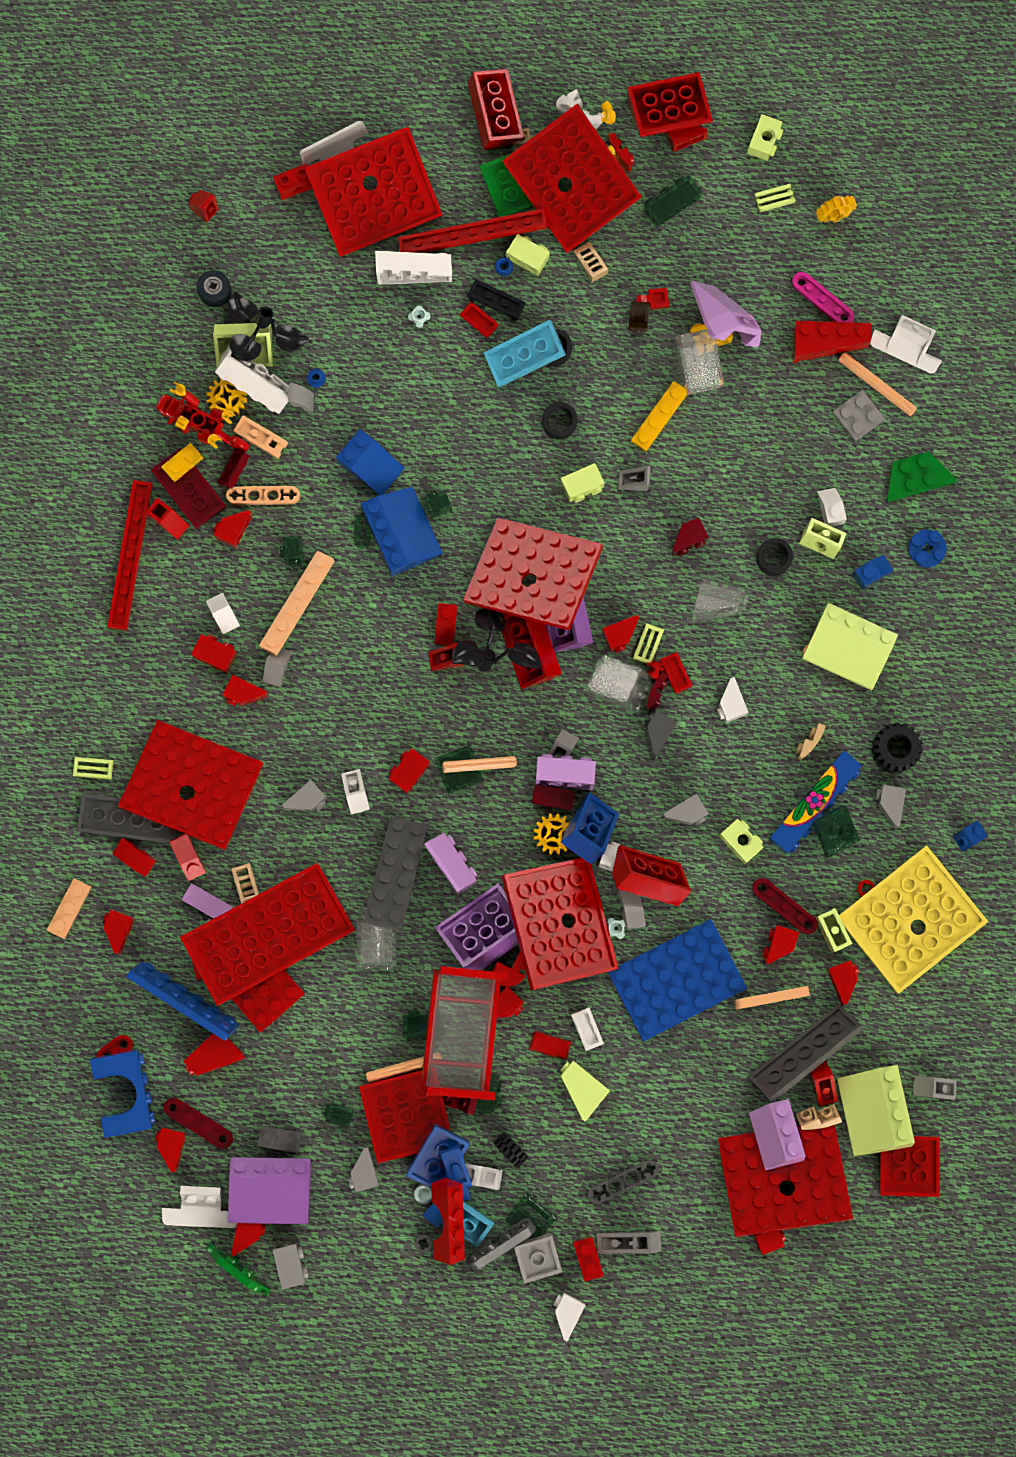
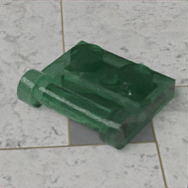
M526 1192L505 1220L514 1226L521 1220L529 1218L536 1227L535 1232L528 1237L533 1239L543 1236L558 1215L554 1212H549L534 1200L529 1192ZM525 1203L547 1219L544 1225L522 1208Z

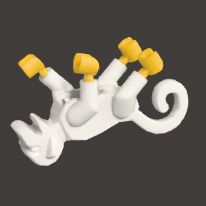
M577 89L567 94V96L562 95L558 98L556 107L560 116L576 104L582 108V100ZM609 101L601 105L600 108L603 112H599L597 115H590L589 112L583 110L595 129L602 122L607 124L615 122V111H613ZM609 145L608 148L610 149V151L613 153V155H616L612 145Z

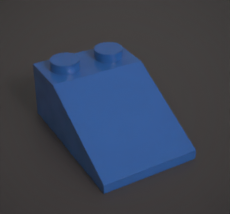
M361 429L356 432L336 457L339 465L378 495H383L405 469Z
M589 792L566 828L560 843L588 863H594L605 853L619 813Z

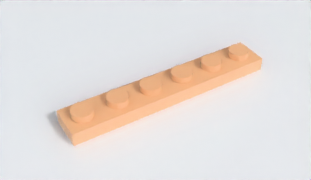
M319 551L315 553L259 644L261 649L275 656L278 655L335 562L333 558Z

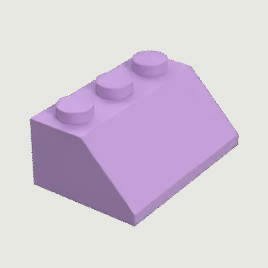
M542 754V757L537 759L535 785L593 791L596 761H592V758L581 757L580 760H575L571 756L553 758V755Z
M443 833L426 842L425 848L457 895H459L477 882L476 877L478 875L472 866L470 868L467 867L465 864L467 859L461 851H456L454 848L456 843L453 838Z
M789 1099L770 1103L749 1112L765 1171L804 1161L805 1153Z

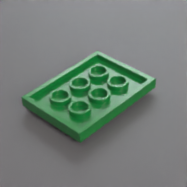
M511 154L479 166L499 217L512 215L533 206L503 163V160ZM561 178L558 187L562 192H568L565 180Z

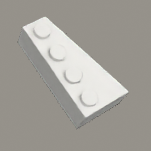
M375 251L378 285L452 282L451 254Z
M228 346L220 358L215 373L222 380L232 383L239 391H244L250 395L253 400L264 404L268 410L279 414L288 402L289 386L275 374L270 376L266 367L261 363L256 364L252 360L241 361L235 358L230 346Z

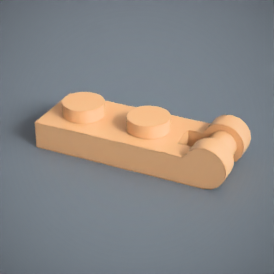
M242 416L233 430L236 435L277 459L281 456V450L286 448L288 444L283 438L245 416ZM272 441L277 443L275 448L270 446Z

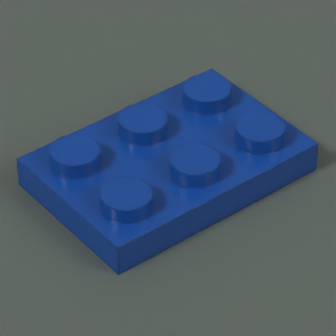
M435 1123L408 1168L406 1176L431 1188V1183L444 1178L449 1179L440 1151L459 1145L463 1156L470 1145V1141Z

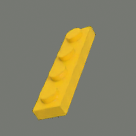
M673 381L631 439V442L646 452L689 391Z

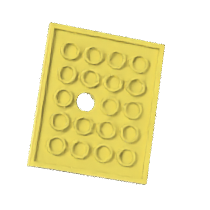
M928 846L922 848L839 915L846 931L897 994L902 992L988 922ZM914 920H921L925 924V931L921 935H916L911 931V923Z

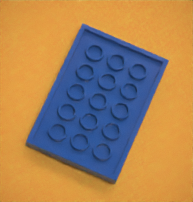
M712 919L618 966L619 969L608 972L643 1042L747 989Z

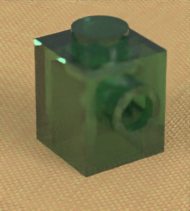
M445 490L438 493L437 491L430 492L424 498L425 504L422 507L425 515H430L431 519L452 511V506Z
M302 536L283 537V547H280V556L284 558L285 563H289L291 566L300 565V562H304Z
M332 1102L331 1106H326L323 1116L326 1117V1122L349 1129L355 1110Z

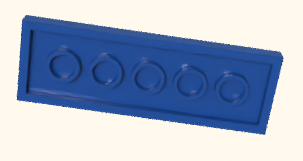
M142 961L131 969L126 976L224 1041L240 1025L232 1016L223 1014L218 1007L212 1004L209 1005L203 1001L201 996L192 994L184 985L175 983L169 975L158 972L148 962Z

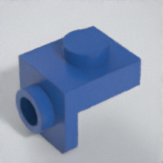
M978 820L953 835L954 840L963 852L988 837Z

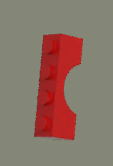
M444 1178L431 1183L432 1203L439 1209L443 1219V1233L440 1238L433 1240L434 1259L452 1265L465 1260L462 1183Z

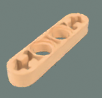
M294 486L233 487V489L229 488L226 497L232 505L296 504L300 500V492ZM284 490V494H290V491H294V494H297V496H294L292 500H290L289 496H283L284 500H281L280 491ZM234 491H237L238 495H243V491H246V501H243V497H237L236 500H233L230 495H233ZM252 491L259 493L257 500L249 499V494ZM276 491L278 493L277 499H268V493Z
M805 986L736 999L734 1003L737 1010L810 996L809 987Z

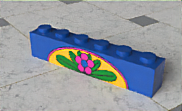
M843 751L768 840L785 854L789 851L793 853L800 845L798 840L801 837L805 839L812 831L809 827L814 822L818 824L824 817L822 812L826 807L830 809L836 803L834 798L837 794L842 795L849 787L847 785L850 779L854 781L861 773L859 768L862 765L846 751Z

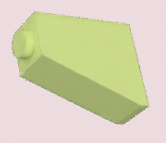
M567 1061L560 1070L563 1073L561 1078L581 1119L586 1122L610 1090L577 1063L572 1061L570 1064Z

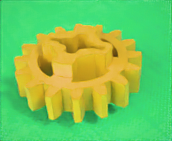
M835 196L825 201L820 206L821 208L817 209L816 215L820 222H838L848 217L852 210L856 209L857 204L853 196Z
M221 378L219 383L214 381L215 386H209L208 388L211 392L206 393V396L210 398L206 400L207 404L211 405L209 407L210 410L215 408L221 410L229 409L239 415V409H245L242 403H247V398L244 397L247 393L239 391L232 383ZM225 391L229 396L228 404L225 400ZM217 405H223L224 407H226V409L221 408Z
M550 813L549 819L543 816L541 818L542 823H536L539 829H534L533 831L538 834V836L534 837V840H539L537 847L543 846L542 852L544 853L546 850H549V855H552L553 851L560 855L561 849L567 852L566 846L560 842L562 840V833L565 832L570 822H565L566 816L560 819L559 813L554 818ZM551 822H558V823H561V825H560V826H555V825H552ZM543 827H545V829L547 830V833H546V835L542 838V837H541V831H542ZM551 830L554 832L559 831L557 839L555 837L549 838ZM549 842L556 843L558 847H551L547 844Z

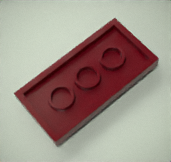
M180 447L153 467L151 472L197 530L227 507L195 466L176 482H173L161 466L182 450Z

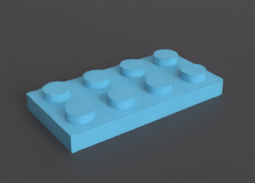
M551 320L484 352L498 387H502L566 355Z

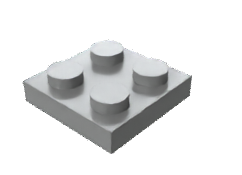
M863 390L832 412L854 442L885 421L883 415Z
M551 1233L523 1241L514 1246L524 1284L562 1272Z

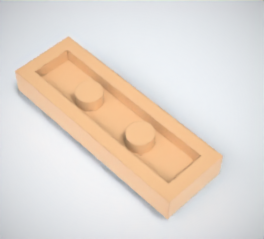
M74 878L47 931L65 939L92 887Z

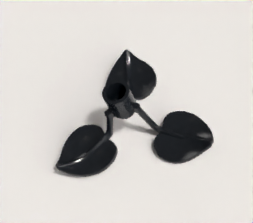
M237 292L232 295L228 304L230 318L239 324H243L246 321L251 323L254 320L257 324L251 339L245 334H236L231 338L229 346L235 358L241 361L256 359L260 355L261 345L254 341L260 328L265 329L270 324L272 334L276 337L275 343L282 350L295 351L308 342L309 338L304 333L291 326L278 325L275 329V320L272 319L274 313L271 308L264 306L258 310L253 302L242 297Z
M486 608L479 610L475 615V623L481 629L490 630L485 650L478 649L477 644L472 641L464 640L456 645L452 654V664L477 666L482 671H489L492 664H497L507 653H509L508 658L515 664L540 669L541 667L537 651L526 643H516L513 648H508L495 658V652L489 649L494 631L502 632L506 627V620L500 612Z

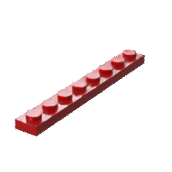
M543 208L398 237L400 252L425 253L548 228Z
M133 480L107 626L111 629L128 630L147 521L146 510L149 508L153 487L152 482Z

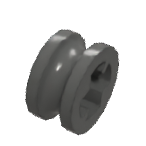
M422 1234L416 1238L415 1248L419 1252L425 1253L432 1248L433 1243L430 1236ZM423 1238H426L429 1247L421 1249L418 1243L419 1239L423 1240Z

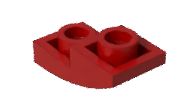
M616 133L608 134L607 141L615 150L616 155L614 156L627 172H630L634 164L632 153L629 154L628 148L622 149L620 138L617 139Z
M122 838L112 853L127 866L147 877L156 862L145 850L138 849L127 838Z

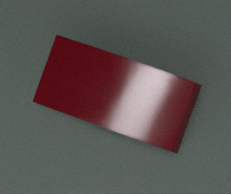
M665 672L659 675L650 691L645 709L647 712L651 708L655 710L661 704L659 699L662 695L657 690L662 691L668 684L666 680L669 676Z
M534 785L531 804L572 810L575 791Z
M442 1096L444 1105L458 1109L466 1114L474 1115L478 1099Z

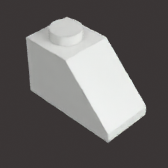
M837 489L817 491L824 523L831 527L843 525L847 518L843 501Z
M735 677L729 680L718 705L719 709H717L719 718L721 720L724 719L725 723L748 714Z
M360 769L342 773L345 794L351 814L369 810Z
M610 841L605 853L601 856L598 867L613 871L617 848L621 844Z
M563 1293L562 1296H557L553 1306L556 1307L555 1313L563 1339L568 1341L585 1307V1303Z

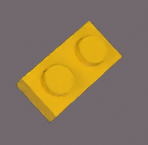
M189 443L161 467L173 482H176L199 463L203 456Z

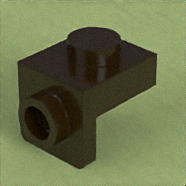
M631 302L629 330L636 333L647 332L650 303Z

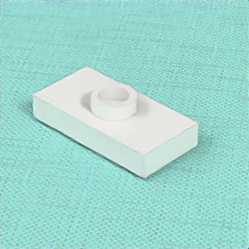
M590 1008L571 1014L585 1051L604 1044Z

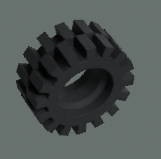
M505 1132L493 1142L498 1150L517 1169L529 1158Z

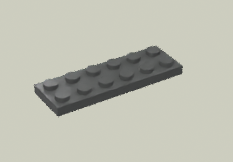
M87 793L82 794L77 832L170 844L169 841L183 835V833L118 808L121 798ZM189 836V838H190V840H191V842H192V844H193V839H194V838H192V837Z
M390 817L363 923L402 932L428 830L427 824Z
M838 1004L748 1077L764 1096L773 1103L859 1034L863 1028Z

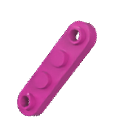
M798 272L794 275L792 279L794 290L833 322H853V311L805 272ZM798 281H803L804 285H799ZM841 316H846L847 320H841Z

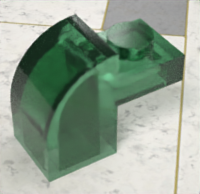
M491 1075L489 1091L495 1092V1099H478L474 1113L488 1114L495 1111L501 1105L503 1097L496 1096V1092L501 1091L502 1081L498 1080L499 1076Z

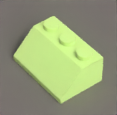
M256 323L215 324L213 338L216 366H218L221 356L228 348L231 338L236 334H245L251 339L257 327ZM270 324L265 329L260 328L254 341L261 345V352L252 361L256 364L261 363L265 367H273L272 329Z

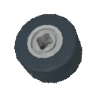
M217 270L206 271L197 281L198 295L206 305L219 307L230 299L231 285L224 273Z

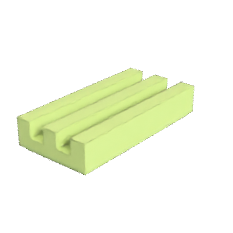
M790 184L761 191L754 195L759 212L792 204L796 201ZM787 190V192L760 199V197H764L767 195ZM788 196H789V198H790V199L782 200V201L775 202V203H771V204L764 205V206L761 205V204H763V203L770 202V201H774V200L781 199V198H785V197H788Z
M646 623L633 659L646 664L647 662L651 663L664 630ZM648 629H651L652 631L650 633L642 657L638 656V654L642 647ZM656 631L659 634L648 660L645 657Z
M75 757L73 776L112 780L114 760ZM89 762L109 765L106 768L78 765V763ZM78 769L108 772V774L103 775L80 773L78 772Z

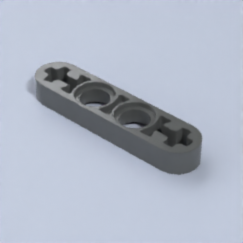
M646 1160L593 1186L588 1191L589 1200L594 1204L603 1203L655 1177L659 1172L658 1164L653 1160ZM646 1164L654 1165V1173L651 1175L649 1172L644 1173L645 1178L641 1180V1175L637 1168L641 1167V1171L647 1168ZM629 1172L637 1174L638 1179L635 1183L627 1181L626 1177ZM611 1181L619 1182L620 1189L617 1192L610 1191L609 1183ZM605 1184L610 1196L606 1197L604 1193L600 1195V1200L592 1199L593 1190L596 1189L600 1192L604 1190L601 1186Z
M529 1218L521 1220L472 1252L466 1259L467 1264L473 1271L481 1269L530 1237L536 1230L535 1225Z

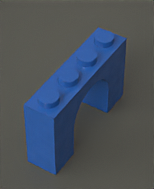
M139 1049L90 1059L93 1079L114 1075L124 1076L134 1084L137 1092L136 1102L132 1108L124 1112L102 1116L101 1122L104 1138L152 1129L156 1119L154 1111H150L149 1106L152 1103L151 1093L147 1092L146 1089L148 1076L147 1072L143 1073L142 1065H145L143 1053H140Z

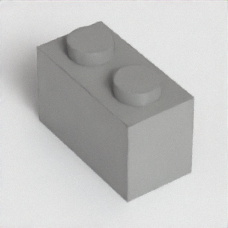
M295 1243L273 1249L282 1290L305 1284L307 1282L306 1278H309L307 1266L303 1267L301 1259L304 1258L302 1246L298 1247V1244Z

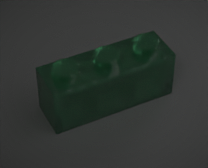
M690 174L685 178L682 176L670 188L665 187L659 193L660 195L655 198H649L645 202L643 212L655 228H658L699 200L702 196V190Z

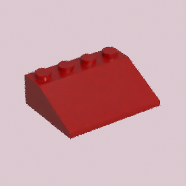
M700 72L630 86L627 89V101L640 137L713 122Z

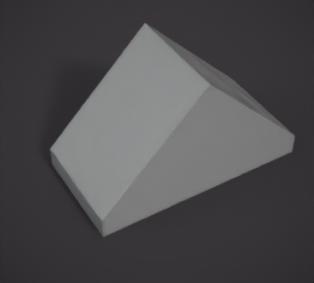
M650 466L620 471L618 489L648 491Z
M281 648L277 656L269 654L266 659L262 682L281 687L292 651Z

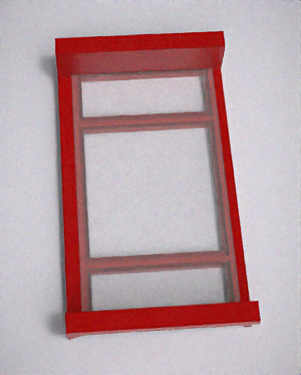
M440 966L439 970H433L420 1088L426 1090L427 1095L484 1100L495 1099V1092L489 1091L500 984L501 980L507 981L508 973Z

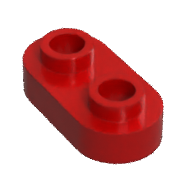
M128 1035L116 1037L98 1051L97 1057L104 1056L106 1052L115 1054L132 1050V1038ZM121 1041L127 1042L126 1048H121Z

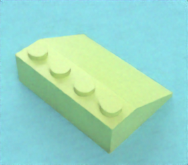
M828 603L802 659L872 691L898 634Z
M898 1065L877 1068L837 1079L853 1156L913 1146L915 1141Z

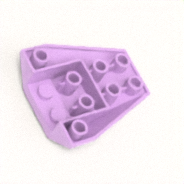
M693 280L690 282L702 319L708 329L707 332L712 338L725 340L733 331H738L741 341L746 346L757 348L760 345L762 330L750 313L717 287Z

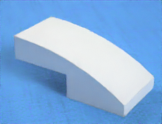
M465 1163L472 1185L495 1190L500 1189L503 1170Z

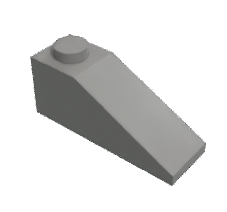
M660 1231L597 1233L598 1254L655 1253L661 1251Z

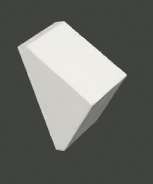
M223 593L206 601L222 634L240 626Z

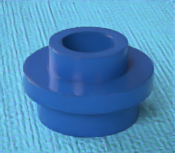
M508 258L498 259L495 263L497 274L500 276L510 275L513 271L512 261ZM507 265L508 268L506 270H502L501 266Z
M313 369L307 374V382L311 387L318 388L325 383L326 377L322 370ZM318 375L319 379L313 380V376Z

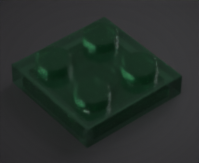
M470 745L434 758L448 795L484 781L480 770L443 772L442 763L445 761L475 759Z
M842 805L812 822L826 857H831L860 841L847 806Z

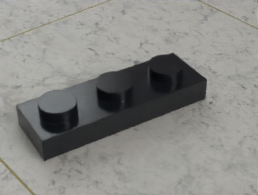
M475 279L467 295V298L517 321L526 305V302Z

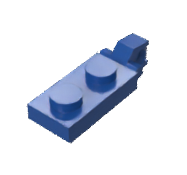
M459 1145L440 1151L449 1179L462 1183L463 1201L471 1199L468 1188L472 1187V1181Z

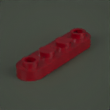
M759 878L753 883V894L801 933L809 935L817 930L818 922L816 918L769 880ZM759 885L765 886L764 892L758 890ZM804 922H810L811 926L809 929L804 927Z
M170 1098L164 1103L163 1109L167 1116L216 1147L226 1149L232 1145L234 1137L231 1131L182 1100ZM171 1104L177 1106L174 1112L170 1110ZM221 1135L226 1136V1142L222 1143L220 1141Z

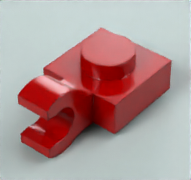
M667 288L648 289V295H637L635 302L650 303V310L669 308Z

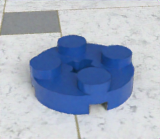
M929 529L917 532L911 538L908 545V553L911 560L925 568L938 565L944 559L947 551L946 542L938 531ZM925 544L932 546L930 553H927L925 550L923 551L922 548L925 547Z

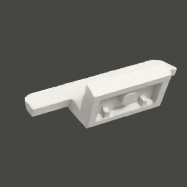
M357 121L300 151L302 164H309L317 159L323 161L355 148L353 141L369 134L364 123Z
M904 315L901 316L892 337L877 330L873 332L870 342L873 347L928 373L936 372L942 360L926 353L936 330Z
M181 1186V1209L162 1208V1221L165 1225L218 1228L237 1227V1223H228V1211H221V1188Z

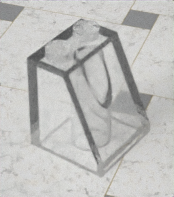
M707 329L675 336L679 375L687 395L724 387L717 339L712 338L708 334Z
M702 579L690 622L698 623L738 616L747 606L749 596H746L747 590Z
M602 655L596 664L593 676L588 680L587 690L603 700L638 715L654 681L641 668Z
M359 909L357 920V967L362 969L381 967L384 970L396 968L398 931L363 923L366 909Z

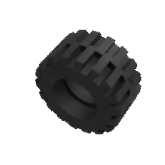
M895 723L887 725L877 733L872 742L871 752L874 753L873 759H876L878 762L876 764L883 767L882 770H889L890 773H902L909 770L920 760V754L923 752V748H921L923 742L919 740L918 737L920 735L914 732L915 729L913 727L909 728L907 727L908 724L905 723L903 725ZM896 737L906 743L907 755L904 758L898 759L889 754L887 750L889 739Z

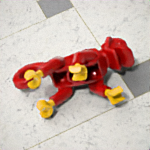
M174 382L176 389H170L171 393L181 396L180 401L169 395H162L156 405L159 413L168 419V425L174 422L182 433H188L190 430L198 433L197 439L200 442L211 445L215 449L218 448L215 444L217 440L223 441L241 452H247L250 448L249 444L235 435L230 437L221 430L224 426L221 420L231 424L232 421L229 420V417L236 416L231 410L215 408L211 410L210 415L198 409L199 399L188 390H185V386Z

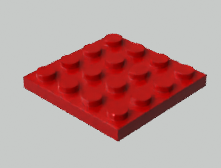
M435 1067L431 1069V1085H439ZM422 1070L359 1086L377 1164L417 1154L435 1123L451 1131L443 1097L427 1095L426 1090L420 1089Z

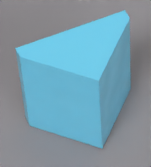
M463 1201L464 1239L477 1248L494 1225V1221Z

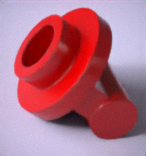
M652 660L651 663L647 662L646 664L650 667L649 671L646 672L647 678L657 679L659 671H665L662 668L663 664Z

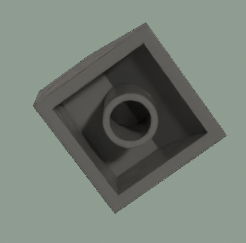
M658 710L655 715L653 713L650 714L644 725L647 727L645 735L650 755L654 760L677 724L676 721Z

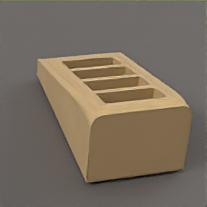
M590 242L573 251L591 282L608 274V268ZM586 249L590 250V252L581 256V252L585 251ZM590 255H593V257H592L591 259H589V260H587V261L584 260L585 258L589 257ZM596 260L597 263L590 267L588 266V264ZM596 267H600V269L596 270L595 272L592 271Z
M250 863L231 869L241 904L259 894ZM248 869V875L237 876L239 873L236 872ZM251 879L250 882L240 884L241 881ZM253 886V889L242 892V889Z

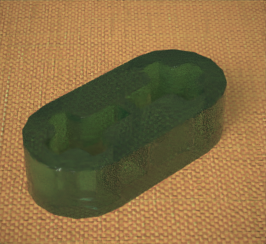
M363 513L357 515L354 525L353 540L355 546L359 549L367 548L371 542V530L368 523L365 524V530L361 529V523H358V520H362V517H364ZM361 533H364V538L368 539L363 545H360V542L357 541V539H360Z

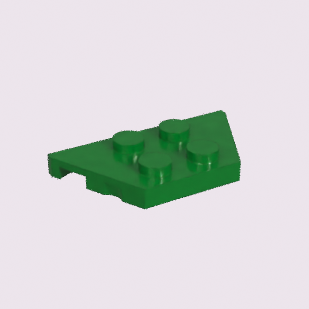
M929 451L894 461L891 468L887 503L957 482V479Z
M210 1243L206 1250L210 1252L214 1261L244 1286L257 1293L261 1292L264 1296L269 1293L271 1289L253 1276L255 1274L253 1270L247 1266L241 1267L238 1264L239 1260L231 1254L226 1255L214 1244Z

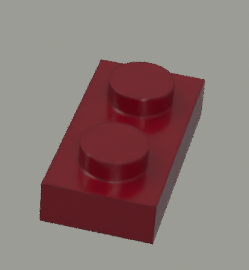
M234 450L217 483L223 487L233 489L250 456L245 452Z

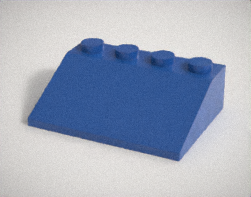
M413 487L379 495L361 503V511L391 576L443 555Z

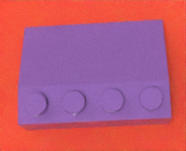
M499 883L435 927L464 969L483 970L518 945L506 893Z
M231 1157L228 1223L308 1224L311 1185L310 1159Z

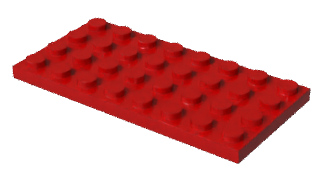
M316 863L182 935L180 939L216 1006H219L349 935L355 929L321 867Z

